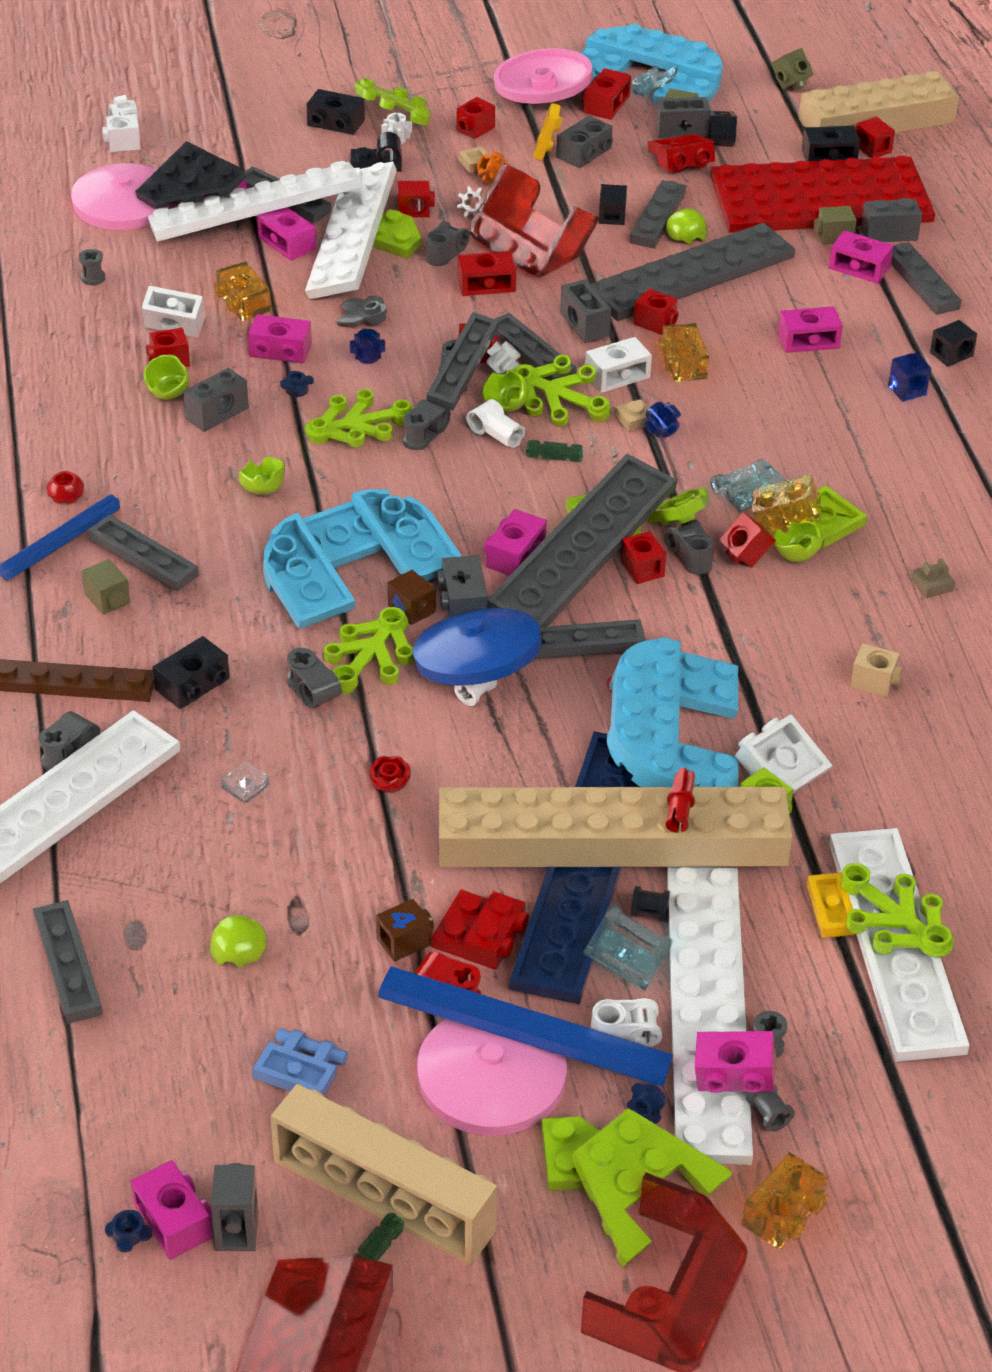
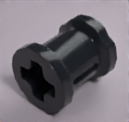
M635 886L630 915L632 917H637L638 914L659 917L660 921L666 922L670 891L665 890L663 893L642 890L641 886Z

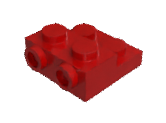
M695 133L647 141L648 152L658 157V166L667 169L670 173L681 172L687 166L703 168L709 162H715L714 141Z
M460 889L432 935L431 947L497 970L502 959H508L511 955L517 933L522 934L527 926L529 914L525 912V902L495 891L491 893L489 898H485Z

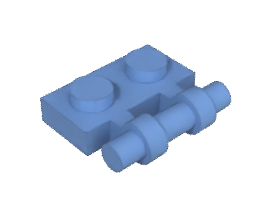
M279 1028L275 1036V1042L284 1045L281 1046L269 1041L252 1069L253 1078L287 1091H291L298 1083L309 1090H317L325 1096L337 1076V1066L331 1064V1062L344 1066L348 1059V1052L337 1048L336 1043L327 1040L319 1042L308 1038L305 1032L296 1029L291 1032ZM303 1051V1052L309 1053V1054L314 1055V1056L311 1057V1056H309V1055H306V1054H303V1053H300V1052Z

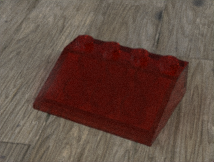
M355 1255L278 1260L236 1372H366L393 1294V1265Z

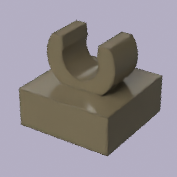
M942 558L938 560L937 564L930 565L928 562H925L922 568L913 570L912 580L926 598L954 591L955 581L948 573L949 567Z

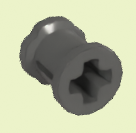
M87 249L79 253V262L82 264L83 269L81 281L86 285H98L105 280V273L101 267L103 254L97 249Z
M764 1011L755 1018L754 1030L773 1031L777 1058L784 1052L785 1043L782 1037L787 1032L788 1023L782 1014L775 1011Z
M776 1084L774 1091L749 1092L746 1096L750 1107L756 1108L764 1119L763 1125L766 1130L774 1132L787 1126L795 1115L791 1105L785 1104L777 1094L778 1088Z

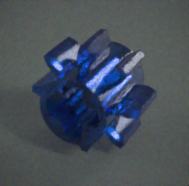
M373 329L360 330L357 334H354V340L350 341V353H355V359L364 364L376 362L378 359H381V352H385V340L380 339V333Z
M660 401L653 404L647 410L646 417L649 421L644 425L652 435L655 434L656 437L662 435V437L666 438L678 430L680 423L677 418L682 414L674 404L671 405L669 402L664 404Z

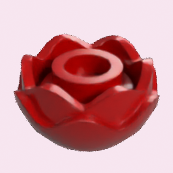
M69 471L56 473L47 484V494L56 503H74L83 495L84 483L81 478Z
M380 756L371 764L369 769V778L372 784L378 790L386 793H393L403 789L411 777L409 764L400 756Z

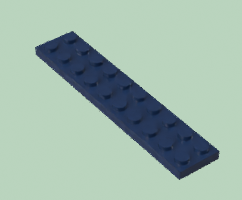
M594 731L575 787H640L631 781L633 775L627 771L624 765L618 767L614 762L608 749L607 734ZM622 867L547 868L510 977L509 989L576 1004L581 1003Z

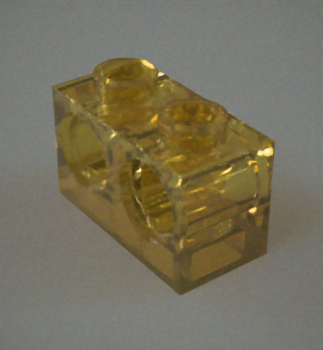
M696 323L663 326L662 338L658 339V349L660 355L664 354L666 371L671 372L674 382L707 379L709 354Z
M811 474L754 489L752 513L756 521L769 533L777 529L789 528L791 522L801 523L820 520L821 495Z
M788 1152L745 1201L741 1225L781 1250L790 1239L793 1241L798 1239L806 1226V1220L812 1213L817 1215L824 1208L828 1200V1194L825 1193L828 1176L791 1152Z

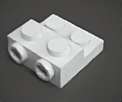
M792 714L781 721L777 717L772 719L762 728L763 732L757 736L754 732L747 735L738 743L740 749L735 754V757L750 776L765 767L793 788V794L828 772L833 766Z

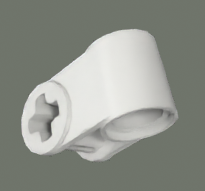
M605 999L597 1002L593 1007L591 1029L648 1047L657 1045L663 1038L662 1030L656 1021V1017L659 1014L658 1004L651 999Z

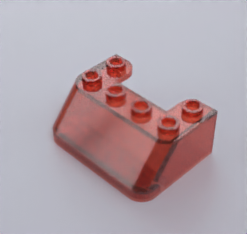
M503 162L471 221V236L494 252L511 251L515 265L535 277H543L577 259L600 218L589 211L573 205L563 225L560 226L532 208L541 190L538 180Z

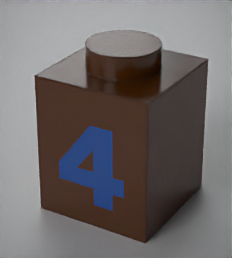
M410 570L387 582L388 606L403 610L410 625L436 612V589L414 570Z
M410 899L376 915L377 940L394 962L431 945L432 929L434 928L433 919L426 909L422 910L414 899Z

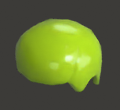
M684 208L675 212L666 223L668 236L675 241L683 240L690 245L694 239L700 238L701 241H704L708 235L707 224L702 213L692 208Z
M161 355L152 359L145 367V383L150 392L160 400H173L181 396L183 391L189 387L190 375L187 368L174 355Z
M509 369L505 374L493 372L484 382L482 395L485 401L490 399L496 400L502 406L504 413H510L520 409L525 404L528 398L529 385L523 375Z
M270 456L265 457L260 465H254L253 461L250 460L244 469L239 470V482L245 490L253 494H273L282 486L285 463L278 458Z
M809 521L801 523L791 522L786 532L777 529L773 536L776 539L774 544L781 556L794 563L803 562L813 557L823 543V534L818 525Z
M231 915L221 920L213 931L210 940V954L219 965H223L225 962H232L238 968H242L245 964L258 961L266 950L267 934L258 921L243 915Z

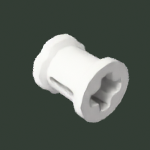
M497 680L475 685H454V691L462 703L467 706H475L482 694L486 691L489 692L497 686Z

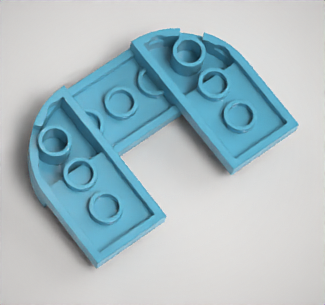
M638 24L597 29L594 34L586 39V48L581 52L592 64V81L604 68L625 73L635 61L672 71L673 73L653 94L652 103L657 104L658 98L665 97L670 88L697 93L698 97H707L709 103L721 87L722 60L714 50L707 47L705 42H695L682 36L665 34L660 30L641 28Z
M369 489L352 493V500L342 505L305 518H301L299 513H296L281 521L272 530L270 539L265 546L263 575L269 592L275 591L298 629H302L355 609L356 601L334 569L336 567L385 550L401 575L414 570L423 579L429 581L437 578V571H442V558L461 557L462 555L432 512L421 502L406 495L405 499L389 495L390 490Z
M667 637L642 641L627 649L617 664L609 689L612 690L611 727L607 734V744L618 767L624 765L627 771L633 775L631 781L640 787H673L674 776L680 768H686L695 773L694 787H738V759L735 756L679 743V706L731 719L735 718L738 712V665L681 652V641L672 640Z

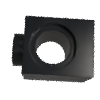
M601 184L598 224L625 225L627 185Z
M960 320L933 330L930 353L947 367L974 356L977 333Z

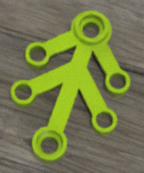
M361 78V81H355V93L362 98L375 101L376 96L380 97L379 106L382 108L393 110L396 105L411 113L410 121L425 126L429 124L431 114L429 113L430 109L426 107L427 99L420 96H413L412 100L407 99L409 90L402 87H395L394 91L375 86V81L371 79Z
M558 355L555 357L554 363L537 368L522 364L513 369L514 372L526 376L525 378L529 385L526 411L530 416H539L544 410L543 402L539 397H536L534 388L544 391L551 410L552 424L557 427L565 426L569 420L568 412L562 407L559 398L588 409L589 418L595 422H603L611 415L610 402L605 397L594 396L591 398L568 389L579 384L593 383L596 380V370L592 365H583L579 368L578 373L551 381L543 377L556 373L566 374L571 370V360L567 355ZM560 363H566L564 366H559ZM585 373H591L589 376H584ZM533 405H538L537 408H530ZM558 415H563V416H564L563 418H560V419L555 418V417L558 416Z
M361 389L357 392V402L343 419L335 420L339 413L346 411L347 399L343 395H333L329 399V409L321 418H314L305 425V434L315 444H324L330 441V439H335L356 448L365 444V434L376 437L379 441H389L393 437L392 425L382 422L374 426L371 423L391 419L392 423L405 426L404 416L413 407L409 401L402 399L395 401L389 409L363 414L367 407L374 404V392L370 389Z
M388 607L380 612L375 621L355 625L344 624L340 627V641L342 643H329L325 645L324 660L330 664L341 662L343 655L360 652L350 665H339L333 669L341 685V694H349L355 690L358 685L359 674L374 656H376L380 666V681L385 685H393L398 682L399 668L393 664L385 645L390 636L396 646V662L400 665H410L414 662L413 647L408 644L404 635V631L408 628V618L403 610L397 607ZM375 633L373 637L359 639V635Z
M850 863L843 868L841 885L845 892L850 895L861 894L885 912L872 913L860 909L851 910L847 915L846 927L850 932L859 934L865 932L867 927L906 928L912 933L893 934L889 930L877 931L874 935L873 948L880 954H889L894 950V947L920 948L926 955L937 958L945 957L952 952L954 938L950 929L941 923L943 900L940 896L926 894L922 897L920 911L927 917L926 926L915 915L914 891L916 880L913 876L909 874L896 876L893 891L899 896L898 905L869 883L870 871L866 866L859 863Z

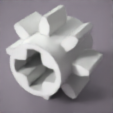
M126 95L114 97V100H112L113 104L108 105L109 116L137 114L138 118L135 101L127 100Z
M391 113L387 116V119H383L381 134L393 132L399 136L401 144L406 142V139H410L412 121H406V116L402 113Z
M468 186V192L465 195L458 194L462 198V203L458 204L457 208L466 209L464 217L468 218L470 214H474L478 220L480 219L479 213L489 211L485 207V202L490 201V198L481 197L483 193L482 188L473 192V189ZM472 197L479 200L475 205V209L468 205L472 202Z
M507 341L502 345L496 342L487 351L490 357L486 362L499 374H504L509 369L513 370L516 366L520 365L516 361L521 356L520 353Z

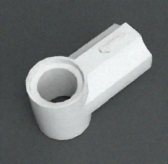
M490 399L467 413V424L475 434L482 435L486 432L512 449L520 445L522 438L525 436V427L506 416L502 406L496 400Z

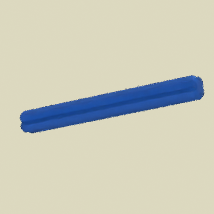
M113 494L106 496L0 564V576L6 581L11 580L107 516L117 512L120 509L119 499L115 498Z

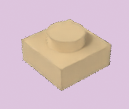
M482 146L459 152V162L469 173H478L477 163L487 152Z
M641 399L615 406V416L628 432L654 424V414Z

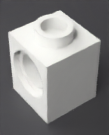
M137 114L106 117L107 127H102L104 143L109 142L110 152L141 150Z

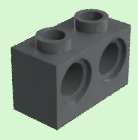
M588 115L557 135L556 157L575 167H583L611 149L613 126Z

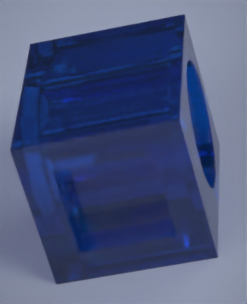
M917 352L893 358L888 387L902 402L925 396L928 391L931 367Z

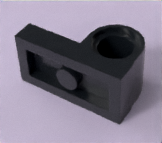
M710 111L709 139L714 141V145H735L737 116L734 111Z
M384 132L377 138V149L366 147L351 149L350 164L353 168L362 169L380 162L384 164L394 162L396 172H402V149L399 136L393 132Z

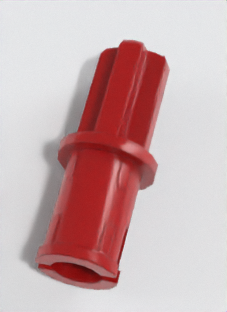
M680 768L675 774L672 791L667 796L669 810L665 825L668 830L679 833L680 822L682 823V832L688 829L690 809L695 804V797L692 795L695 773L686 768Z

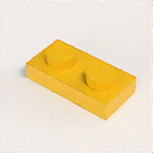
M551 103L535 145L533 158L543 160L546 151L551 152L555 138L552 137L553 131H559L563 117L559 116L560 105Z
M842 872L809 875L807 877L806 885L822 938L857 935L850 932L846 927L847 915L853 910L849 894L845 892L841 885Z

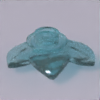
M655 66L644 74L637 76L632 81L634 94L643 96L653 90L666 86L676 76L677 67L660 71Z

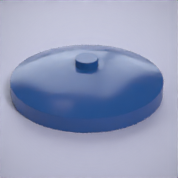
M481 608L452 615L429 627L416 640L413 647V655L419 673L433 682L456 686L475 685L498 680L525 667L539 653L542 638L537 621L522 611L509 608Z

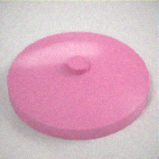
M558 48L538 49L515 55L500 64L494 73L495 89L502 97L514 102L528 104L549 103L569 98L583 91L593 78L592 64L585 55L576 51Z
M120 163L103 166L86 173L76 181L71 191L74 212L84 222L104 229L130 230L149 226L148 216L159 208L139 200L135 191L157 168L143 164ZM176 201L167 202V207L162 208L173 209Z
M448 1019L439 1023L427 1035L418 1055V1086L427 1106L447 1124L472 1134L501 1136L531 1128L541 1122L542 1118H546L555 1109L562 1098L566 1085V1056Z

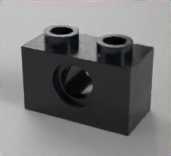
M317 89L306 103L308 126L354 135L365 121L364 98Z
M854 125L804 128L802 152L807 162L824 159H858L860 140Z
M201 636L153 666L155 690L177 708L182 709L230 678L228 654L207 638Z

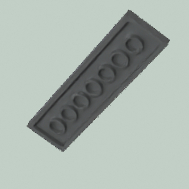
M761 223L674 255H669L657 261L646 263L640 267L591 283V286L611 308V316L620 321L634 316L635 301L649 288L681 299L792 259L795 256V248L765 223Z
M626 454L487 599V608L519 610L533 617L539 627H547L622 547V539L632 536L674 491L677 479Z

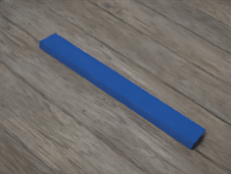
M390 966L379 989L378 997L661 1087H664L673 1054L392 966Z

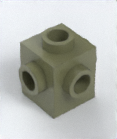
M803 48L785 54L771 63L782 90L792 87L793 90L801 88L807 84L806 79L814 75Z

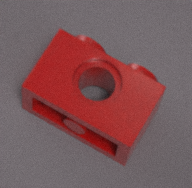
M604 68L598 76L594 77L592 83L582 93L584 113L611 120L630 97L631 75Z
M512 252L458 255L457 278L462 296L516 292V266Z

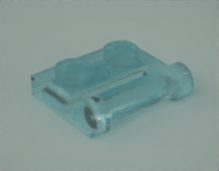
M763 458L755 460L748 467L726 475L717 474L710 479L714 492L721 493L739 512L785 496L790 492V484Z
M612 903L583 954L645 991L674 940L667 935L661 937L622 913V908ZM612 924L654 948V953L611 927Z

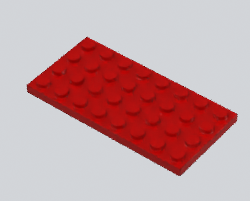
M911 156L872 157L870 159L848 158L846 160L824 159L811 162L800 160L791 163H747L745 165L732 166L723 164L711 167L710 176L729 233L742 231L761 223H765L773 231L814 229V220L818 218L819 208L851 206L856 218V226H861L864 202L900 200L902 198L916 199L922 212L921 223L934 222L935 211Z

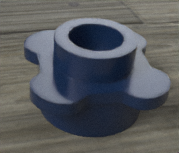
M291 371L285 380L280 381V387L286 389V393L292 397H301L308 393V385L313 384L314 378L310 375L305 376L300 371Z
M635 1083L631 1087L633 1096L627 1102V1108L657 1124L661 1120L660 1111L666 1104L663 1091L654 1084Z
M124 1210L116 1214L113 1220L107 1223L105 1233L108 1237H113L120 1252L126 1253L130 1252L133 1246L140 1241H148L152 1237V1228L144 1225L143 1217L138 1211Z

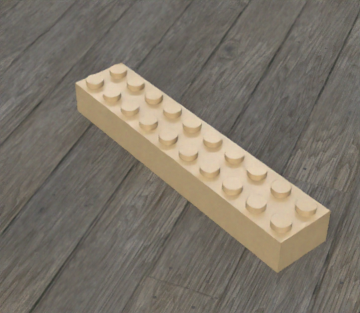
M439 787V867L789 866L792 831L786 787H694L692 795L695 797V804L690 809L688 829L682 832V823L680 822L679 833L671 832L665 825L669 810L667 796L673 787Z

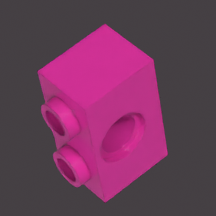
M288 207L257 215L258 238L290 261L316 250L317 232L315 226Z
M844 230L831 247L829 269L879 284L891 268L894 245Z
M835 306L782 310L780 312L778 334L786 353L840 348L843 325Z
M256 314L248 333L249 357L304 363L312 345L311 321Z
M514 509L506 519H502L498 530L493 536H489L485 542L486 567L511 575L546 538L547 520Z
M773 1031L697 1032L694 1068L698 1091H709L712 1093L723 1091H747L751 1093L774 1091L776 1051Z
M173 1159L130 1180L133 1203L146 1224L152 1228L153 1235L169 1260L212 1239L210 1224L212 1221L211 1207L204 1198L198 1199L194 1193L196 1191L195 1185L187 1171L180 1172Z

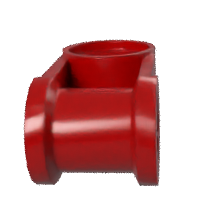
M429 952L415 972V974L481 994L477 987L481 980L479 969L472 964L454 960L441 953Z

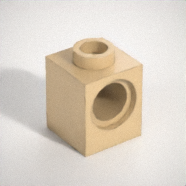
M862 643L853 665L850 687L888 697L892 685L898 686L903 668L898 667L900 653Z

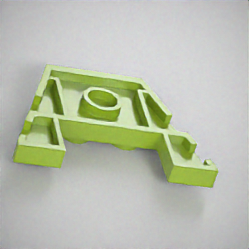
M629 1108L576 1149L571 1156V1160L590 1201L595 1203L603 1220L601 1225L606 1236L611 1237L617 1250L616 1257L623 1268L647 1249L652 1242L626 1213L629 1208L675 1170H678L704 1199L728 1181L733 1174L725 1166Z

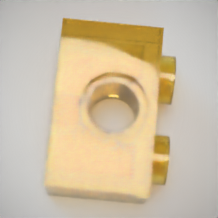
M246 261L216 270L217 282L214 283L216 294L219 298H223L229 310L234 312L241 321L253 318L256 314L262 315L271 312L270 288Z

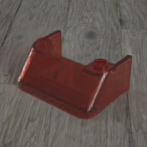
M645 1172L642 1179L639 1215L693 1235L694 1238L668 1292L653 1286H642L630 1294L624 1306L586 1291L583 1297L581 1333L673 1371L692 1372L701 1365L745 1268L748 1250L744 1241L707 1196Z

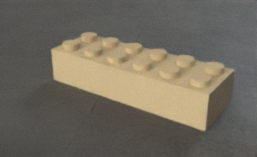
M929 71L925 74L905 75L894 79L884 78L875 82H860L856 85L836 86L835 88L824 90L815 89L811 92L801 93L799 121L804 127L854 125L856 130L858 122L877 116L893 128L895 132L955 123L959 96L939 72Z
M298 1083L271 1114L275 1163L472 1266L496 1232L497 1185L493 1184L486 1176L474 1174L458 1166L454 1160L448 1157H441L425 1149L419 1142L407 1140L392 1132L384 1124L374 1123L358 1115L354 1109L348 1106H341L327 1099L321 1092L314 1089L309 1090Z

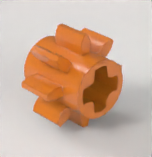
M493 151L492 156L486 153L479 159L477 163V170L479 172L477 175L482 178V181L492 185L494 181L500 183L507 177L509 167L507 165L508 160L503 158L504 155Z

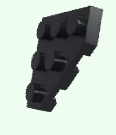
M186 141L135 193L139 200L155 208L167 207V202L182 200L183 203L202 200L204 195L217 192L219 196L230 194L247 176L244 169Z

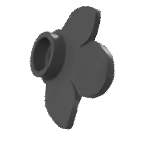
M369 296L365 300L351 298L344 301L341 306L346 313L337 320V324L356 325L363 321L367 325L382 323L386 319L387 307L384 304L383 298Z

